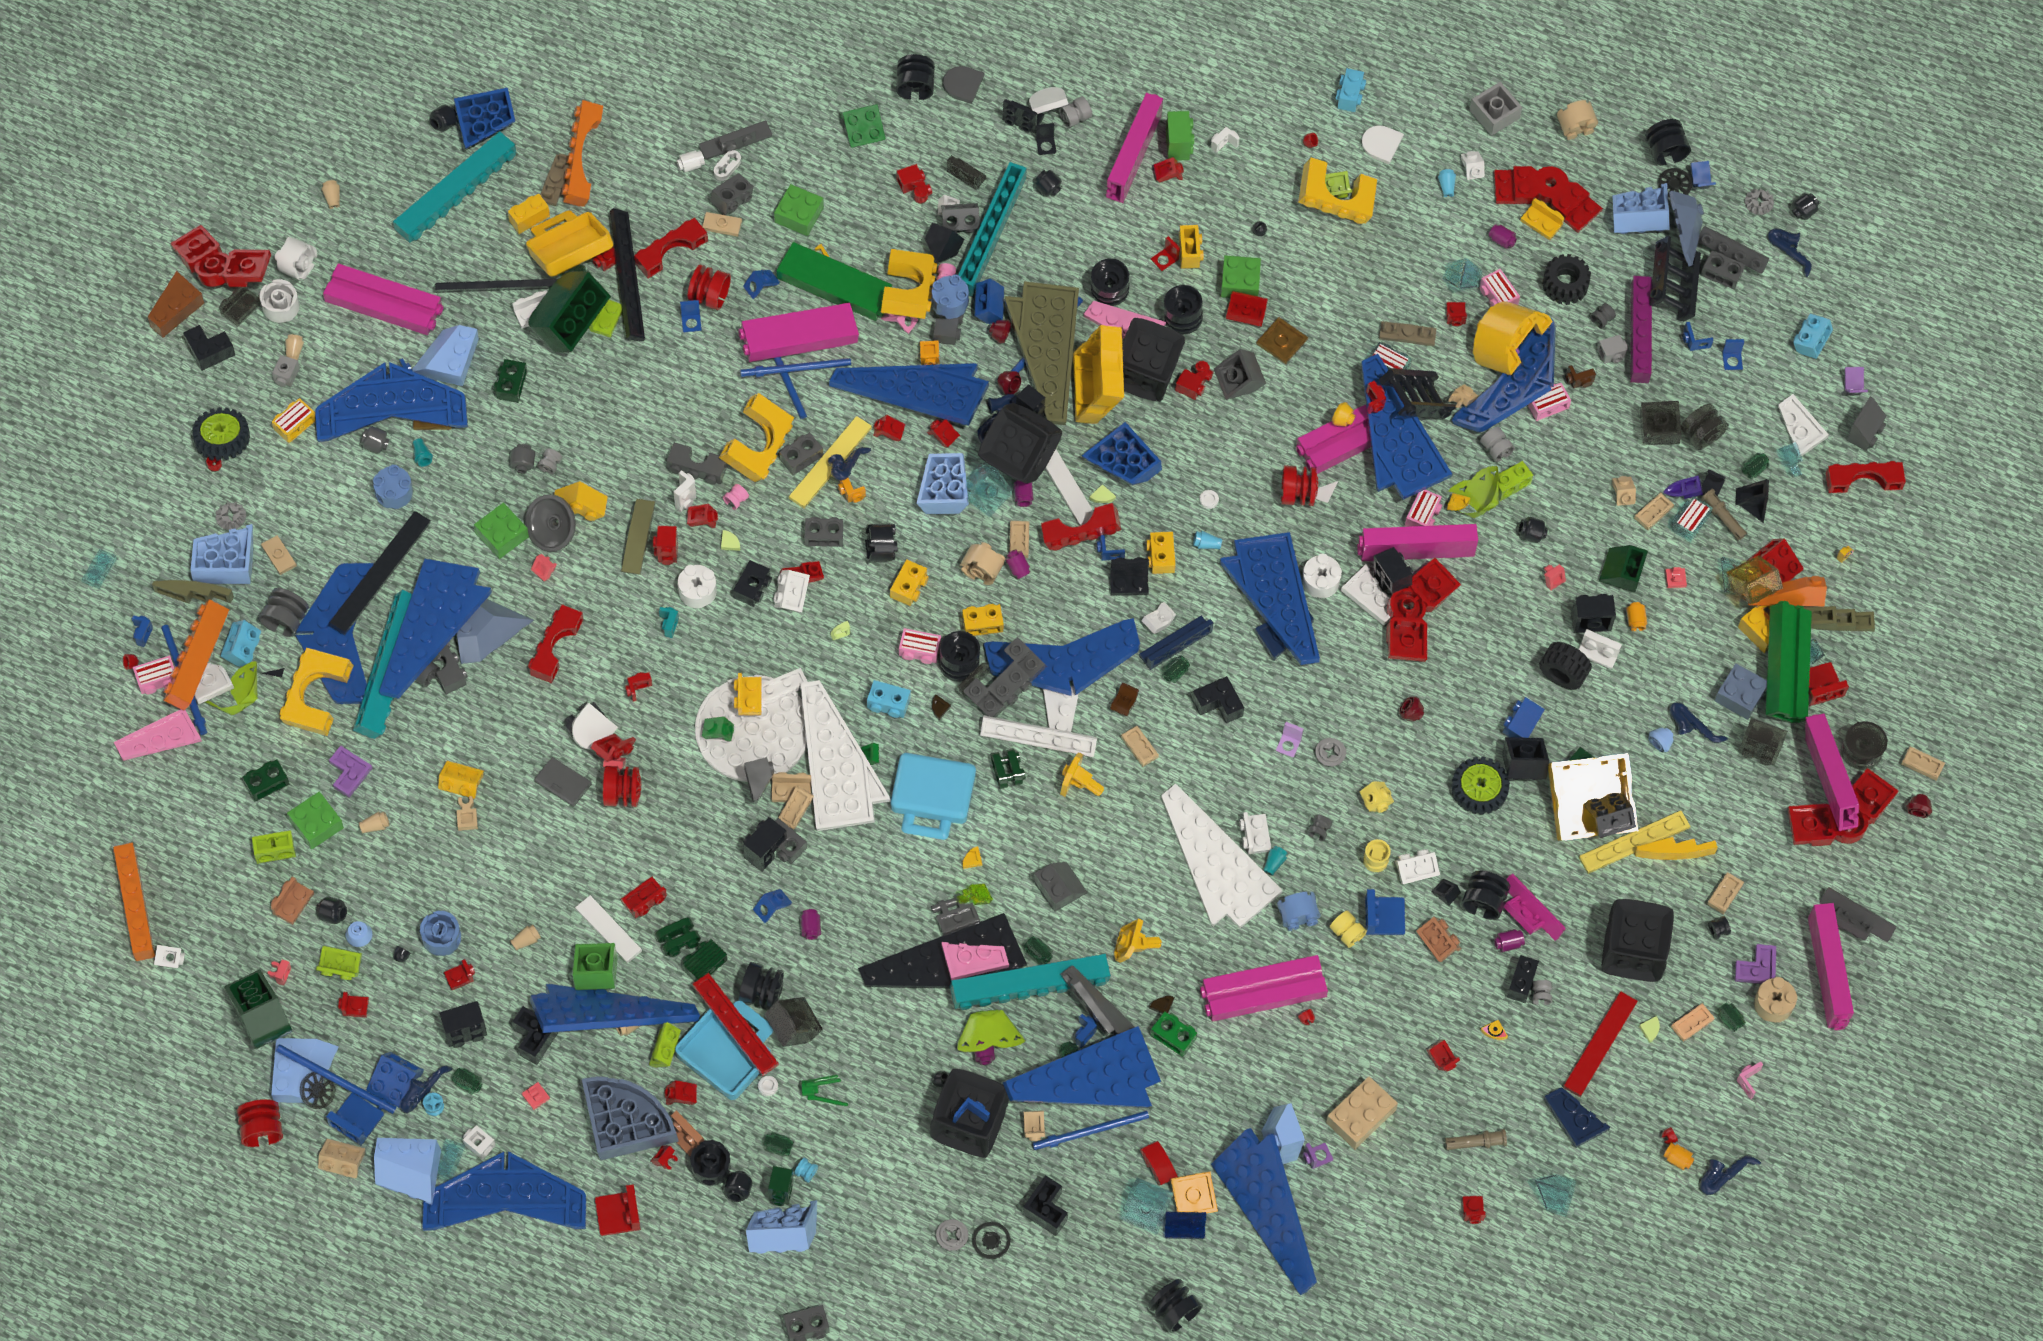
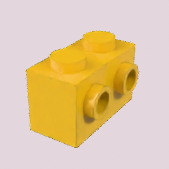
M539 193L535 196H530L526 201L519 205H514L508 210L509 222L520 234L549 218V206Z
M1180 225L1181 269L1200 268V261H1203V250H1200L1202 234H1199L1198 225Z
M1150 532V539L1146 540V549L1151 554L1147 559H1149V568H1152V574L1175 573L1173 532Z
M906 559L890 589V598L908 606H911L913 601L917 602L921 594L919 591L921 586L925 587L929 579L927 568Z
M987 604L984 607L971 606L962 609L965 632H969L974 636L1003 632L1004 623L1000 604Z

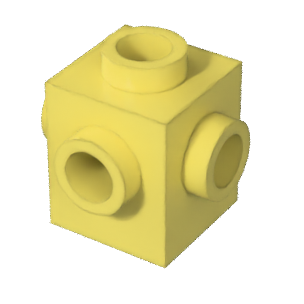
M1373 781L1360 791L1365 807L1372 812L1382 813L1394 802L1391 791L1385 782Z

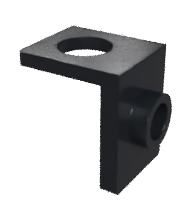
M1054 123L1036 125L1038 155L1056 154ZM1049 142L1052 148L1049 151H1044L1041 148V144Z
M1708 469V474L1702 484L1703 496L1711 489H1714L1718 497L1726 477Z

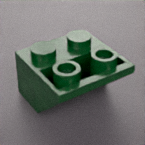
M1632 545L1609 548L1599 582L1636 592L1648 550Z

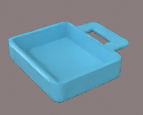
M903 753L899 759L891 797V810L895 813L904 814L901 830L907 834L942 840L947 839L951 823L963 824L967 821L976 777L975 766L964 762ZM915 816L940 820L939 828L913 824Z
M736 1001L733 1005L747 1021L759 1029L756 1034L764 1043L773 1033L774 1027L744 1002ZM711 1009L705 1013L675 1048L676 1056L680 1061L730 1100H736L760 1074Z

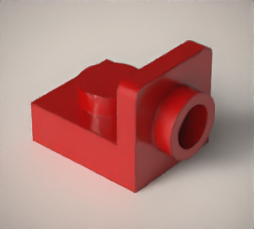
M1174 157L1154 164L1156 180L1159 183L1177 177L1178 180H1183V165Z
M612 247L593 257L592 262L595 267H600L603 271H606L617 264L615 249Z
M1447 302V324H1452V326L1466 324L1465 302Z
M710 504L688 507L687 524L690 527L707 524L711 528H716L718 513Z
M465 959L461 960V965L444 972L451 990L474 982L472 975H475L472 964H467Z
M343 992V998H339L338 1009L342 1011L343 1016L367 1018L369 997L349 996L348 992Z
M1463 1196L1464 1221H1469L1470 1224H1479L1481 1221H1484L1486 1211H1484L1483 1196Z

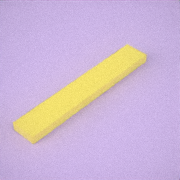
M856 416L790 494L789 499L805 508L832 476V467L829 466L828 459L834 454H839L845 461L872 429V426Z
M1678 811L1640 828L1638 831L1629 833L1579 856V859L1589 874L1634 854L1637 846L1672 837L1689 829L1691 826L1682 811Z

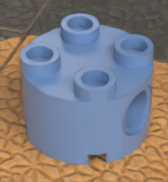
M959 275L944 276L935 281L932 288V307L936 314L945 316L948 319L958 318L963 315L969 304V290L964 280Z
M390 465L380 470L373 478L376 499L383 507L399 509L406 506L411 500L413 494L411 478L408 472L399 468V466Z
M1307 892L1292 894L1284 898L1285 902L1282 903L1281 900L1277 902L1283 926L1287 927L1288 931H1292L1293 928L1297 930L1299 925L1307 924V926L1318 924L1317 919L1320 918L1321 914L1316 904L1314 892H1311L1310 895Z
M435 911L423 919L420 925V934L424 948L436 956L451 955L461 943V931L456 918L446 911Z

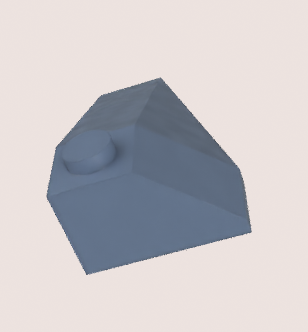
M1670 191L1671 205L1675 212V221L1680 233L1679 237L1688 266H1692L1703 224L1701 215L1704 214L1702 204H1698L1695 197Z

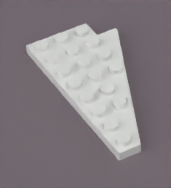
M820 680L801 683L817 831L875 823L873 804L890 802L891 799Z
M1174 784L1161 795L1212 926L1227 916L1240 929L1282 893L1283 890L1177 784Z

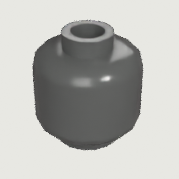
M371 426L364 430L360 443L363 444L362 446L365 450L378 454L382 449L386 450L390 439L386 438L387 432L385 430Z
M518 444L517 447L511 450L510 466L516 469V472L527 473L528 470L534 468L535 451L531 449V446Z

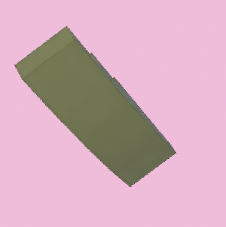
M636 499L621 572L641 575L651 531L655 501Z
M185 580L153 581L152 583L154 592L190 604L192 598L207 602L214 597L231 603L234 598L232 589L209 583Z
M1836 606L1804 607V609L1812 611V629L1875 632L1874 611L1855 612V609H1836Z

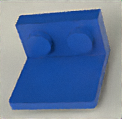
M1367 889L1365 896L1366 935H1405V899L1403 897L1375 896V889Z
M392 1052L381 1055L366 1090L381 1099H387V1102L400 1108L402 1099L410 1088L411 1079L421 1077L424 1069Z
M351 1093L335 1114L330 1111L326 1118L329 1126L362 1146L383 1118L384 1112L358 1095Z

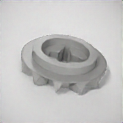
M1753 188L1745 197V205L1754 214H1767L1774 206L1773 195H1770L1768 190L1764 191L1761 188L1755 190ZM1759 196H1761L1762 204L1760 206L1757 201Z
M227 501L223 506L220 505V508L216 511L218 525L226 530L237 529L246 520L245 509L236 502L229 503ZM229 509H230V510L232 511V513L234 514V515H233V518H232L233 521H231V519L229 518V516H227V515H228V512H229Z
M1326 738L1317 744L1315 755L1323 766L1327 765L1332 768L1340 765L1345 760L1346 748L1338 739ZM1334 747L1335 756L1331 755V757L1327 758L1328 753L1326 750L1330 751Z
M946 1220L937 1228L936 1239L941 1248L947 1249L949 1252L952 1250L958 1251L965 1246L968 1240V1230L958 1220ZM957 1230V1239L955 1240L952 1238L951 1240L947 1241L949 1237L947 1232L953 1233Z

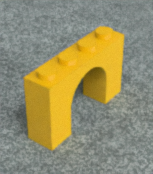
M1310 157L1303 166L1298 203L1304 204L1306 207L1319 209L1324 213H1331L1340 218L1355 221L1358 224H1366L1373 215L1377 179L1360 174L1353 182L1351 199L1340 200L1334 197L1326 187L1327 162Z
M891 249L887 275L911 278L919 283L920 286L914 289L885 287L881 313L925 319L926 312H930L932 301H928V299H932V288L930 286H933L935 282V276L932 274H936L937 263H934L933 255Z
M760 393L750 397L743 413L759 423L766 434L764 450L762 452L753 451L738 440L733 439L726 443L719 456L721 460L754 482L761 479L764 480L769 474L768 468L776 460V453L785 442L784 437L792 429L793 425L791 423L794 419L793 416Z
M306 648L305 653H302L300 657L299 669L294 673L292 688L287 692L286 704L280 710L282 722L303 730L328 736L334 718L329 712L307 706L304 701V693L308 685L319 678H331L347 683L354 666L351 661Z

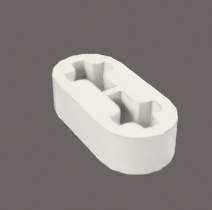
M728 151L716 164L714 176L717 180H727L741 164V155L738 151ZM730 157H731V158L736 157V161H735V160H732L731 163L729 164V162H730ZM726 167L725 173L719 174V170L722 171Z

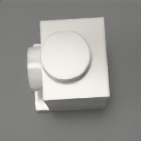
M157 945L154 965L178 969L179 965L184 963L185 953H181V948ZM168 954L174 955L172 961L166 959Z
M477 1125L473 1129H469L463 1136L464 1145L481 1160L496 1146L495 1140ZM476 1141H481L478 1146L475 1145Z

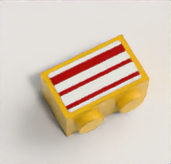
M299 398L295 402L290 403L285 411L274 417L272 421L273 429L285 441L290 443L316 421L315 412Z

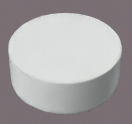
M1206 490L1200 495V504L1204 508L1212 509L1217 506L1219 497L1216 492Z
M772 1076L761 1078L758 1083L759 1092L764 1096L774 1095L778 1090L777 1080Z

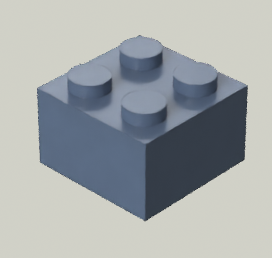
M1735 664L1719 689L1715 702L1748 720L1767 690V680Z

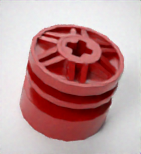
M699 264L689 283L688 301L699 300L700 305L706 298V307L720 310L724 300L718 298L726 299L730 288L731 274L717 270L713 275L712 267H707L706 269L705 265Z
M1283 466V496H1281V505H1294L1296 497H1300L1301 506H1304L1306 497L1308 498V505L1314 506L1318 493L1316 467H1311L1310 475H1307V467L1304 466L1301 475H1298L1296 466Z
M605 766L603 779L604 806H617L619 798H623L624 807H628L629 798H631L632 807H638L642 786L639 767H633L632 775H630L629 767H625L624 775H620L619 766Z
M260 1099L244 1103L237 1108L238 1122L242 1126L240 1128L242 1145L259 1147L258 1137L268 1135L269 1145L281 1141L283 1131L282 1124L278 1121L280 1119L278 1102L270 1099Z

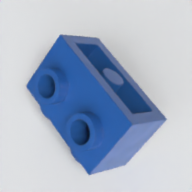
M991 278L976 283L975 317L987 324L1003 320L1004 287Z
M1527 697L1521 701L1517 700L1512 707L1513 714L1508 716L1503 723L1505 727L1502 733L1508 737L1529 738L1545 709Z

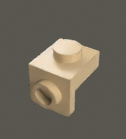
M1626 476L1612 478L1617 506L1635 504L1636 487L1632 478Z
M1023 1111L1025 1138H1029L1030 1141L1041 1140V1137H1045L1044 1111Z

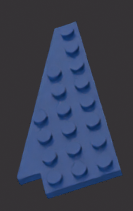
M969 363L836 368L829 381V386L969 426L989 387V381L975 378L974 375L978 369V364Z
M1290 532L1234 540L1237 556L1220 558L1221 566L1300 665L1320 662Z
M424 559L379 691L381 695L400 698L490 596L492 592L490 587L476 585L480 574L479 568Z
M546 984V993H539L530 997V1003L543 1033L656 1025L666 1022L699 1021L700 1016L695 1004L654 999L647 996L640 997L611 993L605 989L576 990L575 987Z
M1137 1026L1002 1083L1010 1101L1147 1108L1152 1105L1145 1088L1159 1083L1161 1080L1141 1030Z
M1251 1128L1246 1129L1211 1165L1298 1293L1302 1295L1313 1287L1317 1280L1275 1135L1273 1133L1269 1134L1260 1142Z

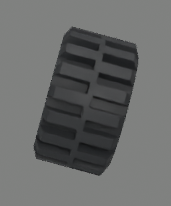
M1562 254L1559 255V258L1554 257L1552 261L1548 262L1542 284H1544L1543 290L1546 291L1547 297L1551 295L1552 301L1557 299L1559 300L1558 304L1566 302V305H1570L1571 301L1575 304L1578 299L1581 301L1587 293L1591 279L1589 266L1585 265L1583 259L1579 260L1578 256L1571 257V254H1567V256ZM1569 275L1576 282L1564 283L1558 279V276Z
M1553 642L1540 660L1539 668L1556 685L1570 690H1577L1582 686L1590 673L1592 664L1587 656L1576 647L1564 642Z

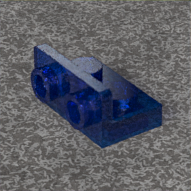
M1166 1212L1165 1238L1205 1239L1206 1212Z

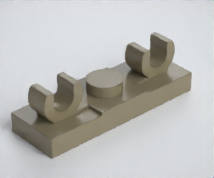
M556 154L540 194L549 205H557L563 185L566 182L564 174L569 163H566L567 155Z
M1381 321L1379 339L1435 346L1437 328Z

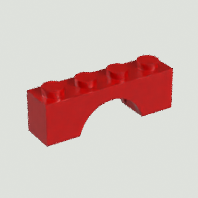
M694 217L690 221H685L677 229L669 231L663 238L653 241L647 248L640 249L634 255L635 264L649 279L663 270L662 258L668 250L674 247H686L695 250L708 241V234Z
M1889 461L1887 463L1870 462L1868 464L1851 463L1849 465L1833 464L1828 466L1825 473L1828 493H1847L1851 483L1861 478L1876 481L1884 491L1903 490L1906 483L1903 462Z
M1113 503L1094 508L1092 517L1082 526L1069 527L1063 524L1059 518L1041 523L1044 543L1049 550H1060L1064 546L1077 545L1082 541L1095 540L1101 535H1113L1117 531L1122 530L1119 513Z
M561 605L560 609L555 611L552 625L546 628L545 638L543 642L538 644L535 658L532 657L529 662L528 668L530 669L531 676L549 683L553 682L560 668L559 660L552 653L553 647L563 637L576 636L584 620L583 612L565 605Z

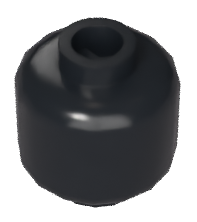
M441 105L431 112L430 124L435 130L446 131L456 124L457 113L454 108L448 105Z
M1043 170L1035 179V187L1045 197H1049L1051 194L1055 196L1062 189L1060 187L1062 183L1061 178L1052 170Z
M1802 193L1792 202L1793 210L1791 211L1797 219L1801 217L1804 220H1808L1818 212V205L1820 203L1812 193Z
M1527 517L1525 520H1521L1518 528L1521 538L1533 543H1539L1542 538L1545 539L1548 532L1545 522L1534 517Z
M328 896L323 898L316 907L318 917L323 922L338 924L347 915V907L341 899Z
M743 1171L732 1172L726 1180L725 1194L734 1202H741L747 1199L752 1188V1179Z

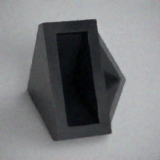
M933 222L924 237L936 263L957 256L965 240L955 231Z
M1765 479L1736 488L1735 505L1744 508L1763 524L1769 495V480Z

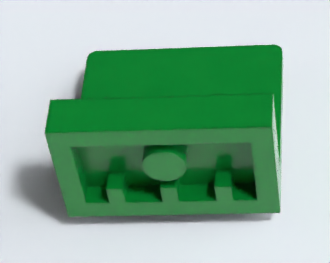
M878 104L840 112L841 119L845 123L851 148L886 139Z

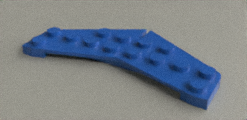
M1553 319V322L1543 335L1536 333L1534 327L1518 346L1520 351L1518 356L1521 363L1510 376L1502 373L1499 379L1467 408L1462 407L1452 418L1454 425L1476 432H1484L1552 390L1551 387H1554L1556 326Z
M389 362L390 379H387L386 363H383L317 406L315 410L317 441H329L390 417L456 428L468 427L466 398L463 392L391 362Z
M374 563L340 564L296 631V634L313 633L295 635L304 652L306 648L349 659L354 665L347 683L331 678H320L332 700L337 704H361L367 683L353 637L356 622L346 635L329 626V622Z
M1134 618L1120 621L1063 646L1024 643L1047 666L1031 682L1032 686L1072 696L1069 681H1072L1075 695H1077L1136 654L1140 649V641ZM991 641L984 643L988 667L992 675L999 677L1014 662L1004 651L1011 642Z
M509 1151L508 1169H504L505 1152H502L435 1187L433 1204L431 1205L423 1201V1231H434L502 1211L513 1212L573 1229H586V1194L578 1187Z

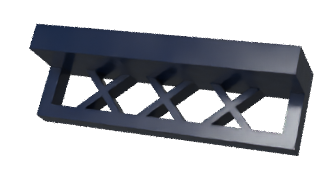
M1201 615L1144 650L1139 656L1149 670H1152L1213 632L1214 623L1211 619L1206 621Z

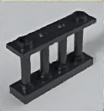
M1667 236L1657 241L1655 245L1650 306L1653 307L1664 302L1678 309L1677 320L1684 322L1695 317L1701 253L1696 250L1693 265L1688 266L1684 254L1670 247L1671 237ZM1669 255L1682 261V270L1669 263ZM1668 271L1681 278L1680 285L1667 279ZM1666 287L1679 293V301L1666 295Z
M1391 368L1379 379L1382 386L1394 387L1404 407L1398 412L1399 416L1445 419L1456 408L1455 404H1444L1436 391L1434 382L1439 378L1436 371ZM1402 387H1405L1412 401L1409 400L1408 396L1406 395ZM1414 388H1416V390L1418 391V393H1419L1420 397L1422 398L1423 402H1421V400H1420V398L1418 397V395H1417L1416 391L1414 390ZM1425 389L1428 390L1429 394L1431 395V397H1432V399L1434 400L1435 403H1433V402L1431 401V399H1430V397H1429V395L1427 394V392H1426Z

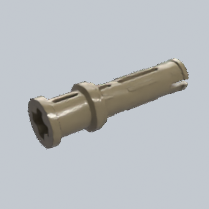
M1714 489L1708 491L1700 499L1709 506L1712 514L1717 515L1738 541L1748 534L1726 509V503L1716 496Z
M1503 1128L1501 1131L1488 1132L1486 1130L1478 1135L1445 1138V1144L1447 1145V1151L1484 1146L1488 1149L1496 1145L1507 1146L1505 1128Z

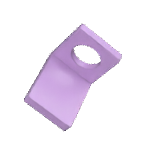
M1285 722L1283 735L1276 751L1294 757L1301 742L1304 729ZM1285 741L1293 743L1294 748L1291 751L1283 749L1282 745Z

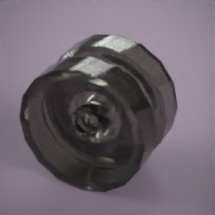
M1710 403L1701 406L1691 413L1681 424L1680 430L1687 438L1691 437L1690 443L1696 450H1702L1717 441L1726 432L1729 424L1722 416H1718V410Z
M1862 721L1855 723L1847 731L1841 745V754L1844 761L1857 770L1873 769L1880 763L1887 749L1888 739L1886 733L1873 722Z

